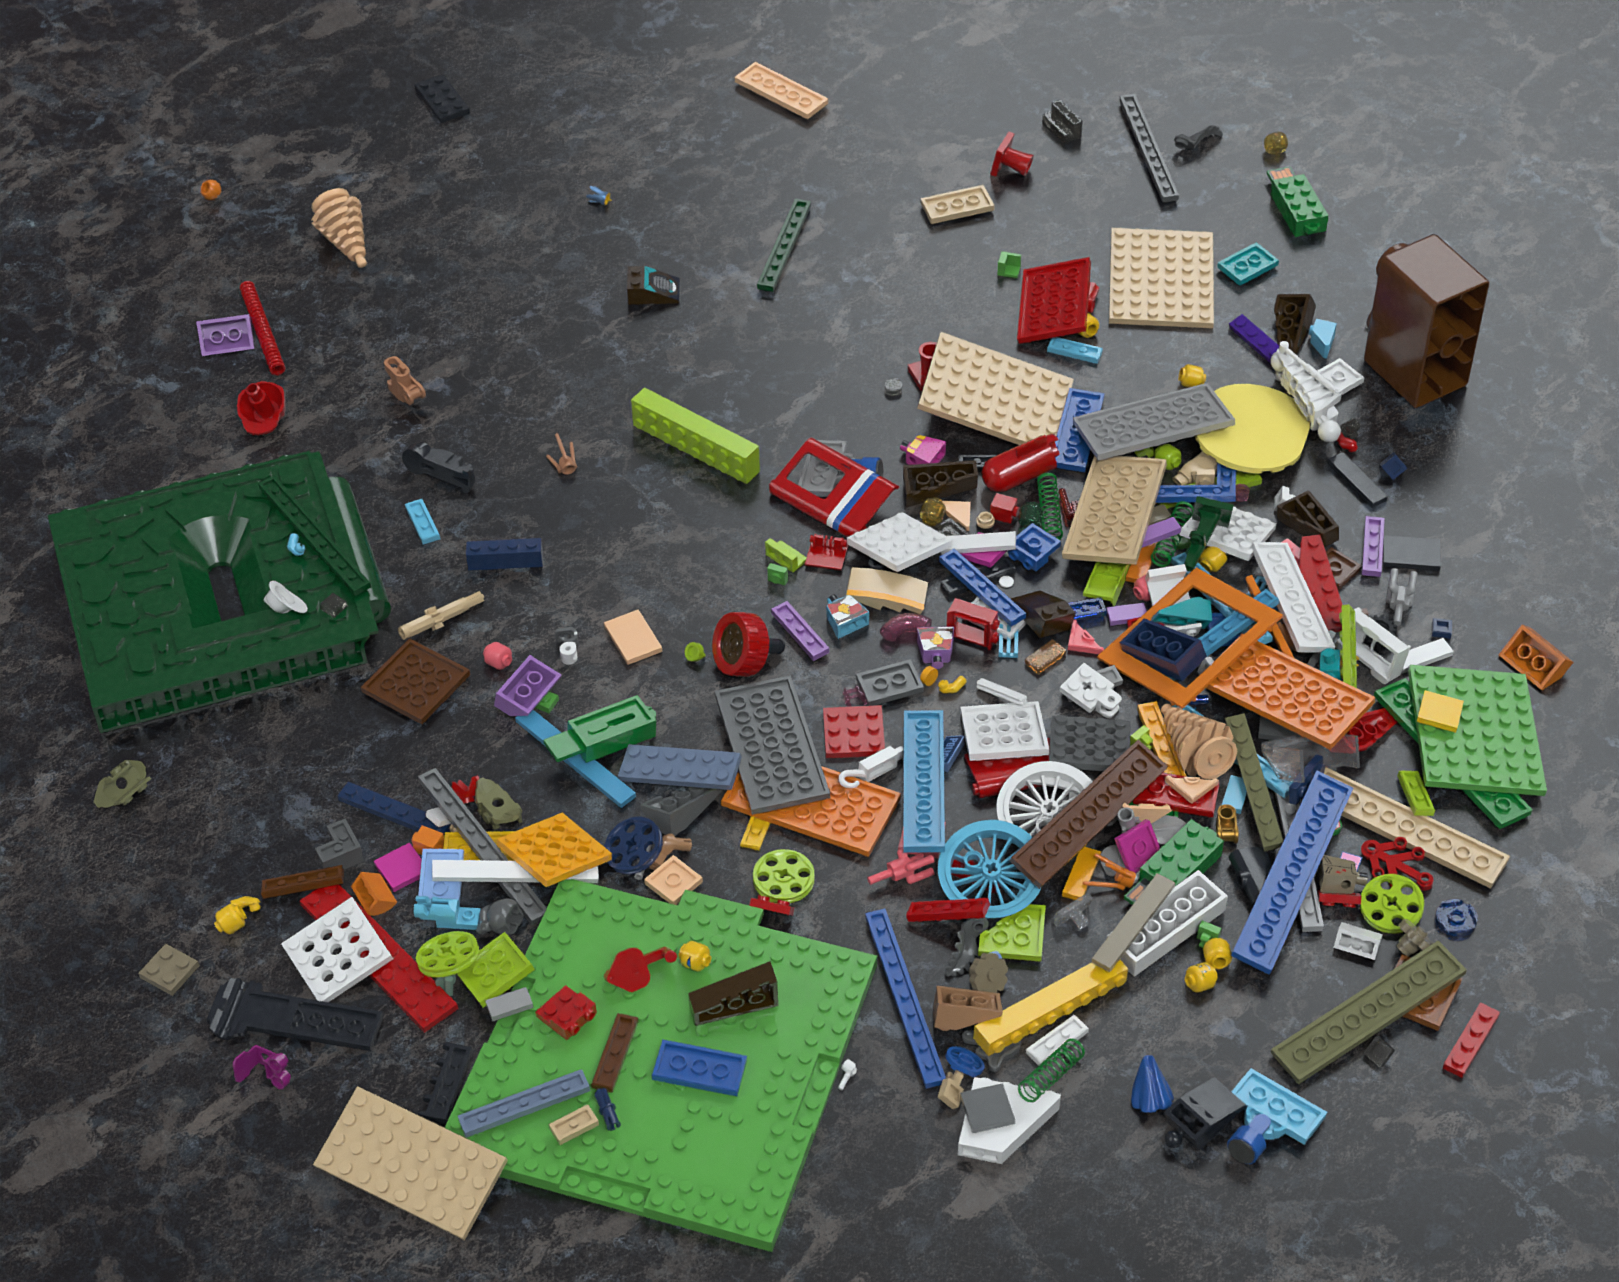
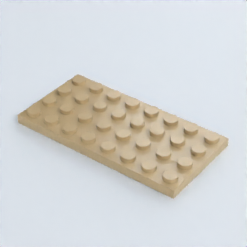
M1094 455L1062 551V558L1137 565L1167 466L1166 459L1114 456L1098 461Z
M357 1086L313 1165L465 1240L508 1159Z

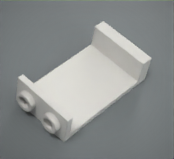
M1185 564L1148 570L1145 580L1152 606L1184 579L1187 571ZM1187 592L1175 604L1190 599L1189 593ZM1201 623L1185 626L1164 624L1166 627L1192 637L1199 634L1202 627Z

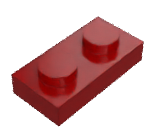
M1317 891L1319 902H1322V905L1334 906L1335 903H1343L1344 907H1355L1356 904H1361L1362 896L1360 893L1344 894Z
M758 895L757 899L751 898L749 906L787 915H793L795 907L789 906L790 902L778 900L777 903L769 902L770 897Z

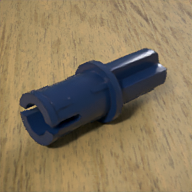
M597 1089L595 1097L600 1107L599 1113L603 1115L607 1129L609 1131L616 1130L614 1124H616L617 1128L621 1126L615 1112L616 1106L611 1102L607 1089Z

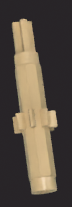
M478 591L441 608L430 607L424 610L426 615L398 627V633L405 640L429 628H432L434 631L444 627L442 622L483 602L484 595Z

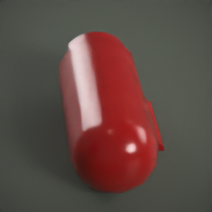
M1052 433L1041 435L988 459L984 463L981 473L984 484L994 492H1004L1043 473L1056 469L1057 462L1055 457L1060 453L1055 441L1059 439Z

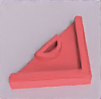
M1073 620L1068 650L1100 654L1104 648L1100 647L1094 641V638L1077 624V620Z

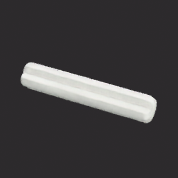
M983 678L977 681V688L979 690L1020 706L1027 703V696Z

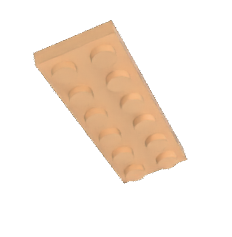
M754 62L735 76V82L806 119L812 117L828 104V98L757 62Z

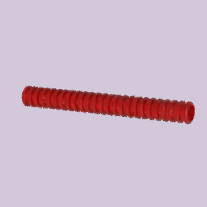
M245 281L241 283L239 288L270 373L277 376L281 375L286 368L255 285L251 281Z

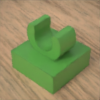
M1202 920L1197 939L1201 940L1199 946L1203 948L1207 941L1213 938H1220L1222 928Z

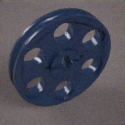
M646 817L628 818L615 826L605 841L604 847L612 853V860L607 863L616 872L632 875L642 872L650 867L658 858L663 846V836L652 820ZM635 825V829L627 833L628 828ZM651 827V833L644 835L645 830ZM615 840H621L618 846L612 847ZM655 844L652 851L646 852L649 845ZM618 856H623L621 862L614 863ZM640 858L636 866H631L635 859Z

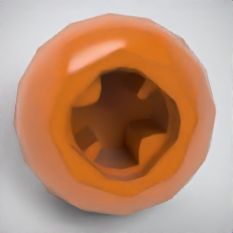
M207 180L201 186V194L207 200H215L221 194V186L215 180Z

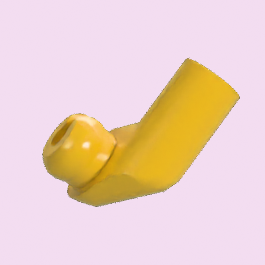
M959 676L953 683L949 684L947 680H941L938 683V687L944 694L957 693L967 681L963 676Z

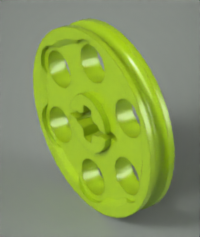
M787 849L771 851L762 856L755 864L753 884L759 895L770 897V902L777 903L778 900L794 903L806 897L812 890L815 880L814 868L810 860L797 851ZM788 859H796L798 862L788 864L786 861ZM772 860L777 862L775 866H768L766 864ZM808 872L810 875L804 878L800 877L799 873ZM764 875L769 879L767 881H759L758 877ZM793 887H799L802 890L798 893H794L790 889ZM772 889H779L781 891L777 895L770 893Z
M1397 874L1380 875L1369 881L1362 891L1361 913L1370 926L1381 932L1390 934L1402 933L1404 931L1400 926L1392 923L1394 918L1408 919L1416 925L1423 915V894L1420 888L1405 876ZM1383 882H1389L1392 884V888L1385 890L1380 885ZM1409 887L1413 890V893L1404 895L1401 889ZM1373 894L1377 897V901L1369 902L1366 900V896ZM1390 901L1391 903H1393V902L1395 901V902H1396V906H1394V905H1390V906H1389V905H1388V902ZM1415 905L1419 910L1416 913H1410L1407 907ZM1378 912L1383 915V918L1381 920H1374L1371 915Z
M453 931L443 933L428 940L420 947L416 954V962L419 970L426 976H451L465 970L474 963L479 955V946L476 938L468 932Z

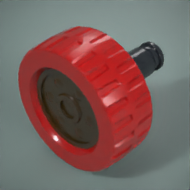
M727 613L719 620L714 630L712 640L713 657L719 670L729 676H753L762 669L768 654H782L785 650L784 641L782 639L769 638L764 621L754 613Z

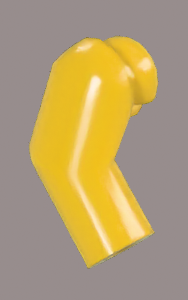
M244 896L231 900V904L235 906L239 905L241 908L249 906L251 912L258 911L261 908L258 898Z

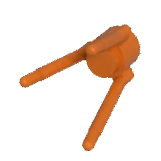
M1097 853L1094 854L1096 858L1105 862L1107 867L1116 871L1115 881L1118 883L1083 881V885L1111 887L1124 890L1125 886L1132 887L1136 878L1135 872L1123 868Z

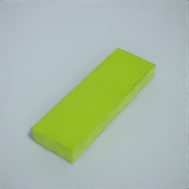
M1399 771L1397 777L1414 816H1434L1435 809L1419 772Z

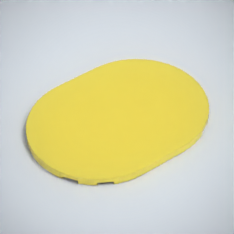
M1233 384L1214 391L1235 418V425L1195 435L1201 450L1207 456L1211 455L1216 459L1217 463L1228 468L1261 474L1262 471L1278 472L1284 470L1289 465H1294L1298 461L1309 433L1310 421H1307L1292 397L1276 389L1255 384Z

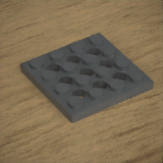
M1052 715L1049 761L1065 763L1079 770L1105 771L1130 748L1131 721Z

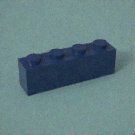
M541 538L466 542L468 571L543 567Z

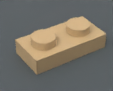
M587 1104L550 1123L549 1129L559 1145H562L599 1125V1121Z

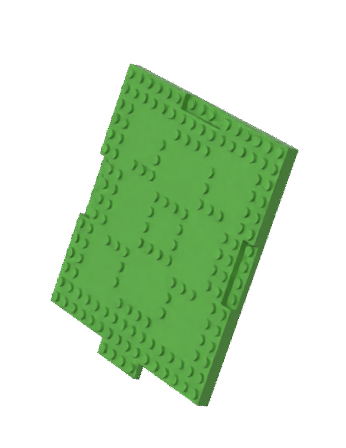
M575 879L560 881L525 954V957L530 961L535 970L517 982L512 991L526 987L532 1000L533 1008L498 1019L488 1042L483 1044L445 1129L466 1138L458 1121V1115L582 1069L590 1086L589 1092L477 1133L466 1139L508 1159L499 1177L772 1252L875 973L877 956L761 927L759 925L764 915V909L689 890L684 891L679 905H674ZM689 941H696L706 945L711 955L709 966L698 972L684 967L679 959V951L682 945ZM630 947L640 949L643 955L661 947H668L677 954V959L673 963H669L665 958L648 964L650 982L647 986L637 991L629 992L604 979V973L610 969L616 954ZM771 961L778 985V1006L695 1026L689 1007L688 993ZM565 985L577 994L579 992L583 993L596 1003L597 1011L595 1017L590 1022H586L576 1035H572L568 1040H565L538 1019L535 1013ZM617 1013L638 1017L639 1022L613 1093L608 1092L611 1102L616 1106L615 1112L621 1123L619 1128L614 1124L616 1130L609 1131L603 1115L599 1113L600 1107L595 1097L597 1089H593L591 1084ZM662 1039L747 1056L738 1096L652 1080ZM588 1104L597 1117L599 1125L559 1145L549 1129V1124Z

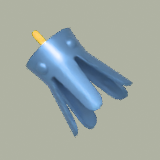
M590 186V189L599 195H587V198L596 200L588 202H598L602 205H607L609 201H612L610 193L607 191L603 192L595 186Z

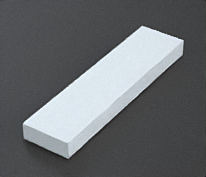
M1016 531L947 536L953 540V546L941 551V554L943 555L952 549H956L959 553L1016 550Z

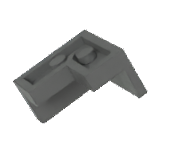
M342 819L328 825L327 831L333 841L315 848L323 868L343 865L345 870L364 862L361 846L347 820Z

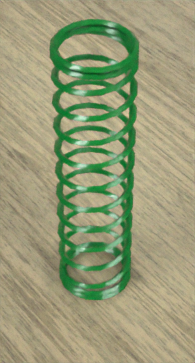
M1043 473L1037 478L1042 528L1047 533L1054 534L1060 532V536L1055 538L1061 540L1063 531L1061 510L1059 509L1057 477L1052 473ZM1045 476H1053L1055 478V481L1045 480L1041 483L1039 482ZM1046 481L1054 482L1051 485H1042ZM1054 487L1053 489H1050V490H1045V489H1043V488ZM1050 491L1055 492V493L1052 494V495H1045V494H1044V493L1050 492ZM1047 497H1055L1053 500H1045ZM1049 502H1055V503H1056V504L1051 505V506L1045 505L1046 503H1049ZM1051 507L1057 508L1056 510H1053V511H1047V510H1046L1047 508H1051ZM1049 513H1057L1055 516H1047ZM1050 518L1058 519L1056 521H1047ZM1053 523L1059 524V525H1057V526H1055V527H1049V526H1048L1049 524H1053Z
M1180 501L1176 504L1170 518L1172 516L1180 518L1186 524V520H1189L1193 515L1194 507L1188 502ZM1180 504H1186L1190 506L1192 512L1187 508L1177 506ZM1178 509H1186L1190 512L1191 515L1179 512ZM1177 534L1179 541L1171 536L1176 543L1169 541L1167 538L1166 540L1158 541L1151 554V561L1160 567L1168 566L1183 536L1180 537ZM1164 542H1169L1174 547H1169L1165 545ZM1161 547H1167L1171 550V552H1167L1163 550ZM1155 553H1158L1160 556L1164 558H1168V561H1160L1156 557ZM1153 555H1154V557H1155L1159 562L1167 563V564H1159V563H1157V562L1154 560Z
M1067 1039L1051 1056L1018 1084V1093L1021 1098L1030 1103L1036 1102L1063 1074H1066L1076 1062L1084 1057L1085 1049L1083 1045L1076 1039ZM1072 1041L1077 1043L1082 1050V1055L1076 1046L1067 1042ZM1066 1045H1071L1074 1048H1076L1079 1053V1057L1076 1058L1075 1054L1070 1049L1066 1048ZM1060 1053L1064 1054L1067 1057V1059L1070 1060V1064H1067L1065 1060L1061 1058ZM1056 1057L1061 1059V1061L1066 1065V1068L1061 1067V1065L1057 1062ZM1051 1061L1055 1062L1061 1068L1062 1073L1058 1072L1053 1067ZM1047 1065L1053 1068L1057 1073V1077L1052 1075ZM1043 1070L1047 1071L1052 1076L1053 1081L1049 1080L1044 1075ZM1038 1074L1044 1076V1078L1048 1081V1085L1044 1084L1043 1081L1040 1080ZM1034 1078L1038 1079L1043 1084L1044 1089L1040 1088L1035 1083ZM1025 1083H1028L1031 1091L1037 1095L1036 1097H1032L1026 1092ZM1021 1084H1023V1089H1024L1025 1093H1026L1030 1098H1032L1033 1100L1026 1098V1097L1022 1094V1092H1021Z

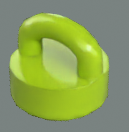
M691 642L685 647V657L689 661L697 662L706 656L700 643Z

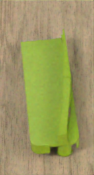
M1096 562L1084 589L1083 596L1108 600L1115 606L1125 583L1130 564Z

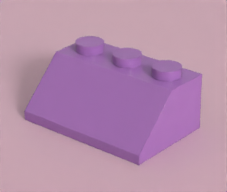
M249 314L197 321L202 356L254 349L253 330Z
M529 655L496 693L494 706L509 716H528L562 675Z

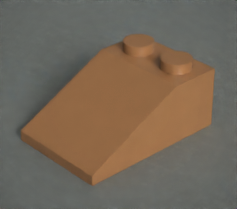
M936 986L933 1004L935 1028L943 1031H949L950 1029L958 1030L1001 1017L1003 1014L1000 993Z

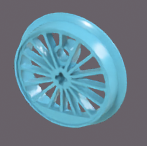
M1000 820L978 821L961 828L949 838L945 844V852H941L939 857L938 876L943 891L950 900L967 899L966 896L982 885L976 898H981L989 884L988 899L991 905L992 884H994L1001 905L990 906L986 913V918H1002L1023 910L1037 897L1041 889L1033 884L1023 873L1009 872L1017 869L1013 864L1008 865L1010 863L1009 860L1016 852L1003 862L1001 861L1011 843H1014L1021 849L1033 837L1019 826ZM983 838H993L991 859L987 856L982 841ZM996 839L1007 840L998 859L995 860ZM977 840L983 856L978 851H974L968 844ZM963 848L968 851L964 857L958 854ZM975 859L978 864L973 866L968 862ZM958 860L964 863V868L952 867L953 861ZM951 873L974 876L953 881ZM1009 878L1025 879L1022 885ZM977 881L962 893L956 888L957 886ZM998 884L1013 901L1004 904ZM1006 884L1011 885L1019 889L1020 891L1017 895H1015L1006 886Z

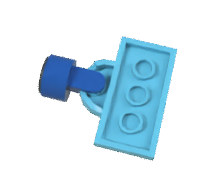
M1251 1068L1231 1091L1246 1104L1244 1108L1246 1111L1244 1115L1245 1125L1240 1126L1228 1140V1150L1237 1161L1253 1164L1266 1148L1265 1139L1272 1140L1287 1134L1300 1143L1305 1144L1326 1118L1327 1112Z

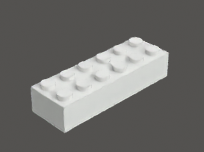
M1199 870L1174 887L1120 960L1135 977L1197 932L1202 920L1209 923L1226 910L1228 896Z

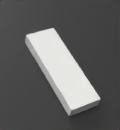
M1444 638L1411 649L1405 661L1402 674L1408 672L1409 665L1425 666L1453 656V650Z
M1073 1015L1028 1047L1026 1054L1039 1066L1056 1049L1064 1044L1067 1039L1079 1040L1088 1033L1089 1028Z

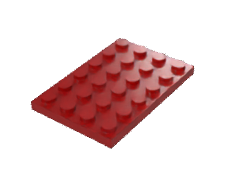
M1090 257L1023 270L1017 334L1019 344L1086 332L1091 272Z

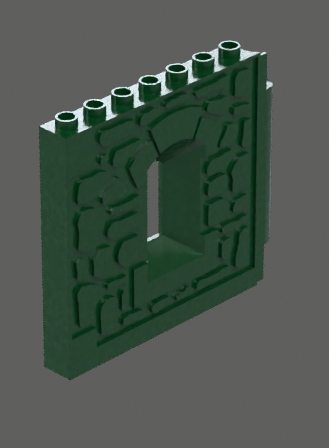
M306 451L294 455H283L278 459L257 464H247L241 468L221 473H210L205 477L185 482H174L168 486L148 491H137L132 495L112 500H101L95 504L75 509H64L59 513L47 515L91 705L100 733L367 663L364 648L365 642L370 638V635L379 633L376 624L385 620L391 613V605L349 482L342 477L328 478L320 451L313 453ZM275 475L370 581L371 588L354 596L259 489L258 483ZM292 533L299 536L298 543H300V546H305L304 553L301 556H296L287 549L289 536ZM217 566L231 567L245 616L221 621L208 575L213 568ZM277 581L288 591L299 597L306 604L307 612L299 613L291 610L287 613H278L274 611L264 601L265 596L270 590L269 583Z

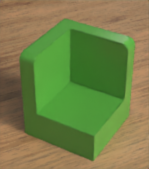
M1002 251L998 261L997 275L1018 278L1021 269V254Z

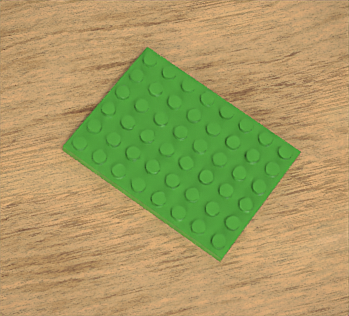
M1409 665L1408 673L1425 786L1539 796L1546 795L1547 788L1526 674ZM1425 690L1464 701L1456 733L1417 722Z

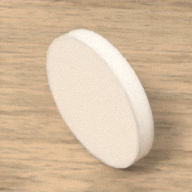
M1003 576L999 579V584L1004 588H1009L1013 586L1014 580L1010 576Z

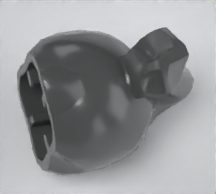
M513 899L497 900L481 909L476 932L478 934H485L492 930L496 934L501 935L506 932L510 936L516 932L522 923L523 912L519 908L518 903Z

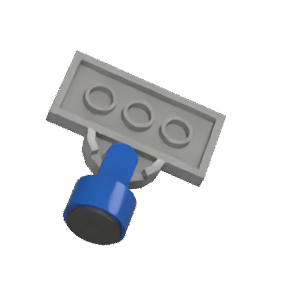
M817 440L883 477V462L879 457L855 459L853 454L846 453L847 441ZM807 454L798 485L816 496L828 497L845 474L811 454Z

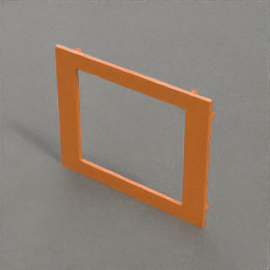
M1196 567L1104 649L1097 658L1109 667L1115 665L1116 669L1122 674L1170 701L1172 706L1177 705L1183 709L1191 701L1195 702L1197 700L1196 696L1267 631L1271 632L1272 627L1283 617V614ZM1195 588L1257 623L1191 684L1184 687L1124 652L1119 642L1144 618L1151 621V618L1159 610L1174 605L1189 590Z

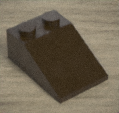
M1040 590L1010 598L1026 613L1024 621L1039 638L1071 629L1076 612L1065 600Z

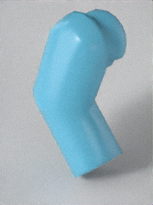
M292 533L289 536L287 549L294 555L301 556L304 553L305 546H300V543H298L299 536Z

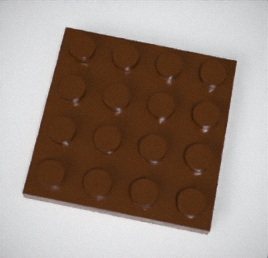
M409 638L361 686V691L414 721L423 724L471 674L470 670Z

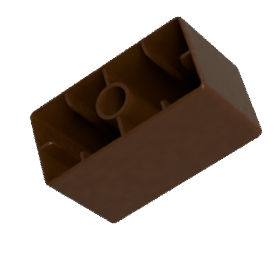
M1436 234L1427 236L1409 245L1405 243L1393 245L1382 254L1376 266L1378 279L1372 311L1367 318V328L1369 330L1364 360L1414 408H1418L1468 384L1490 282Z

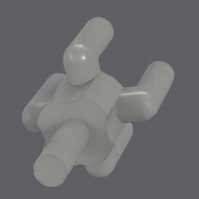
M1391 569L1386 602L1390 604V608L1395 612L1394 625H1401L1402 612L1408 610L1413 605L1418 575L1416 571L1410 572L1409 584L1407 587L1397 585L1398 569Z

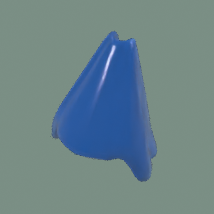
M1146 1055L1142 1058L1133 1083L1132 1107L1141 1109L1142 1112H1156L1157 1109L1166 1110L1173 1104L1174 1095L1153 1055Z

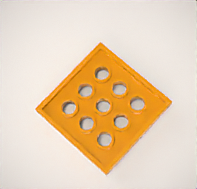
M564 813L557 814L497 839V846L545 887L612 860V853Z

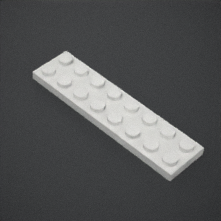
M1253 542L1251 545L1254 550L1253 554L1270 592L1279 600L1278 610L1283 614L1282 619L1297 652H1321L1326 648L1335 649L1333 640L1288 543Z

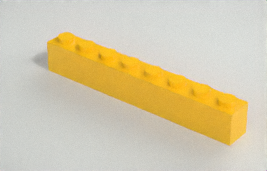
M1121 960L1117 962L1111 972L1090 963L1003 1010L1001 1017L975 1025L973 1039L976 1040L988 1056L999 1053L1010 1044L1018 1043L1030 1033L1034 1034L1041 1027L1054 1023L1063 1015L1071 1014L1074 1009L1089 1004L1096 997L1104 996L1116 986H1122L1127 980L1128 968Z

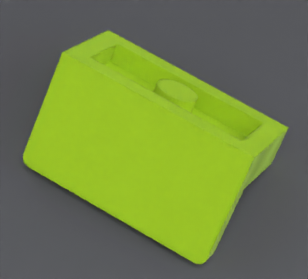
M769 538L765 542L766 555L783 567L788 568L792 573L806 562L807 557L783 541L777 543Z

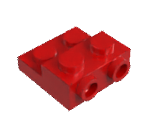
M565 985L535 1013L538 1019L565 1040H568L572 1035H576L586 1022H590L595 1017L597 1011L596 1003L583 993L579 992L577 994Z

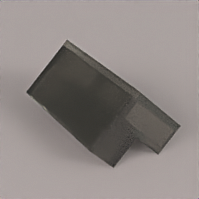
M1061 100L1053 102L1051 111L1043 114L1042 123L1064 144L1081 138L1083 121Z

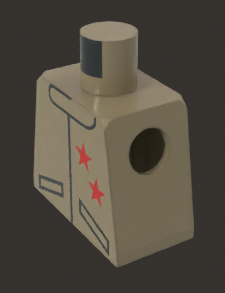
M1323 855L1318 870L1320 892L1352 894L1355 884L1366 886L1368 873L1356 872L1355 862Z

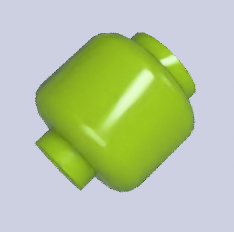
M1170 444L1160 445L1154 452L1155 459H1166V470L1177 468L1181 463V452Z

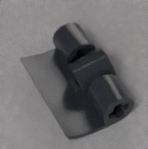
M1262 847L1237 849L1228 856L1236 873V883L1239 889H1245L1252 907L1273 865L1267 851L1264 852Z

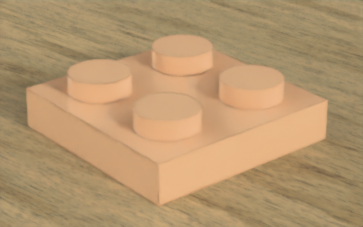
M673 855L646 877L644 882L646 886L668 903L676 905L680 902L684 891H693L703 882V878Z

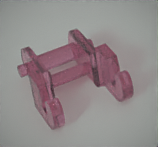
M855 685L853 689H843L844 692L842 694H845L847 707H852L850 699L859 697L863 704L867 705L865 694L863 691L860 692L861 689L858 685ZM850 693H857L856 695L849 696Z

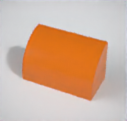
M361 872L351 885L368 915L374 916L385 913L397 903L379 873Z

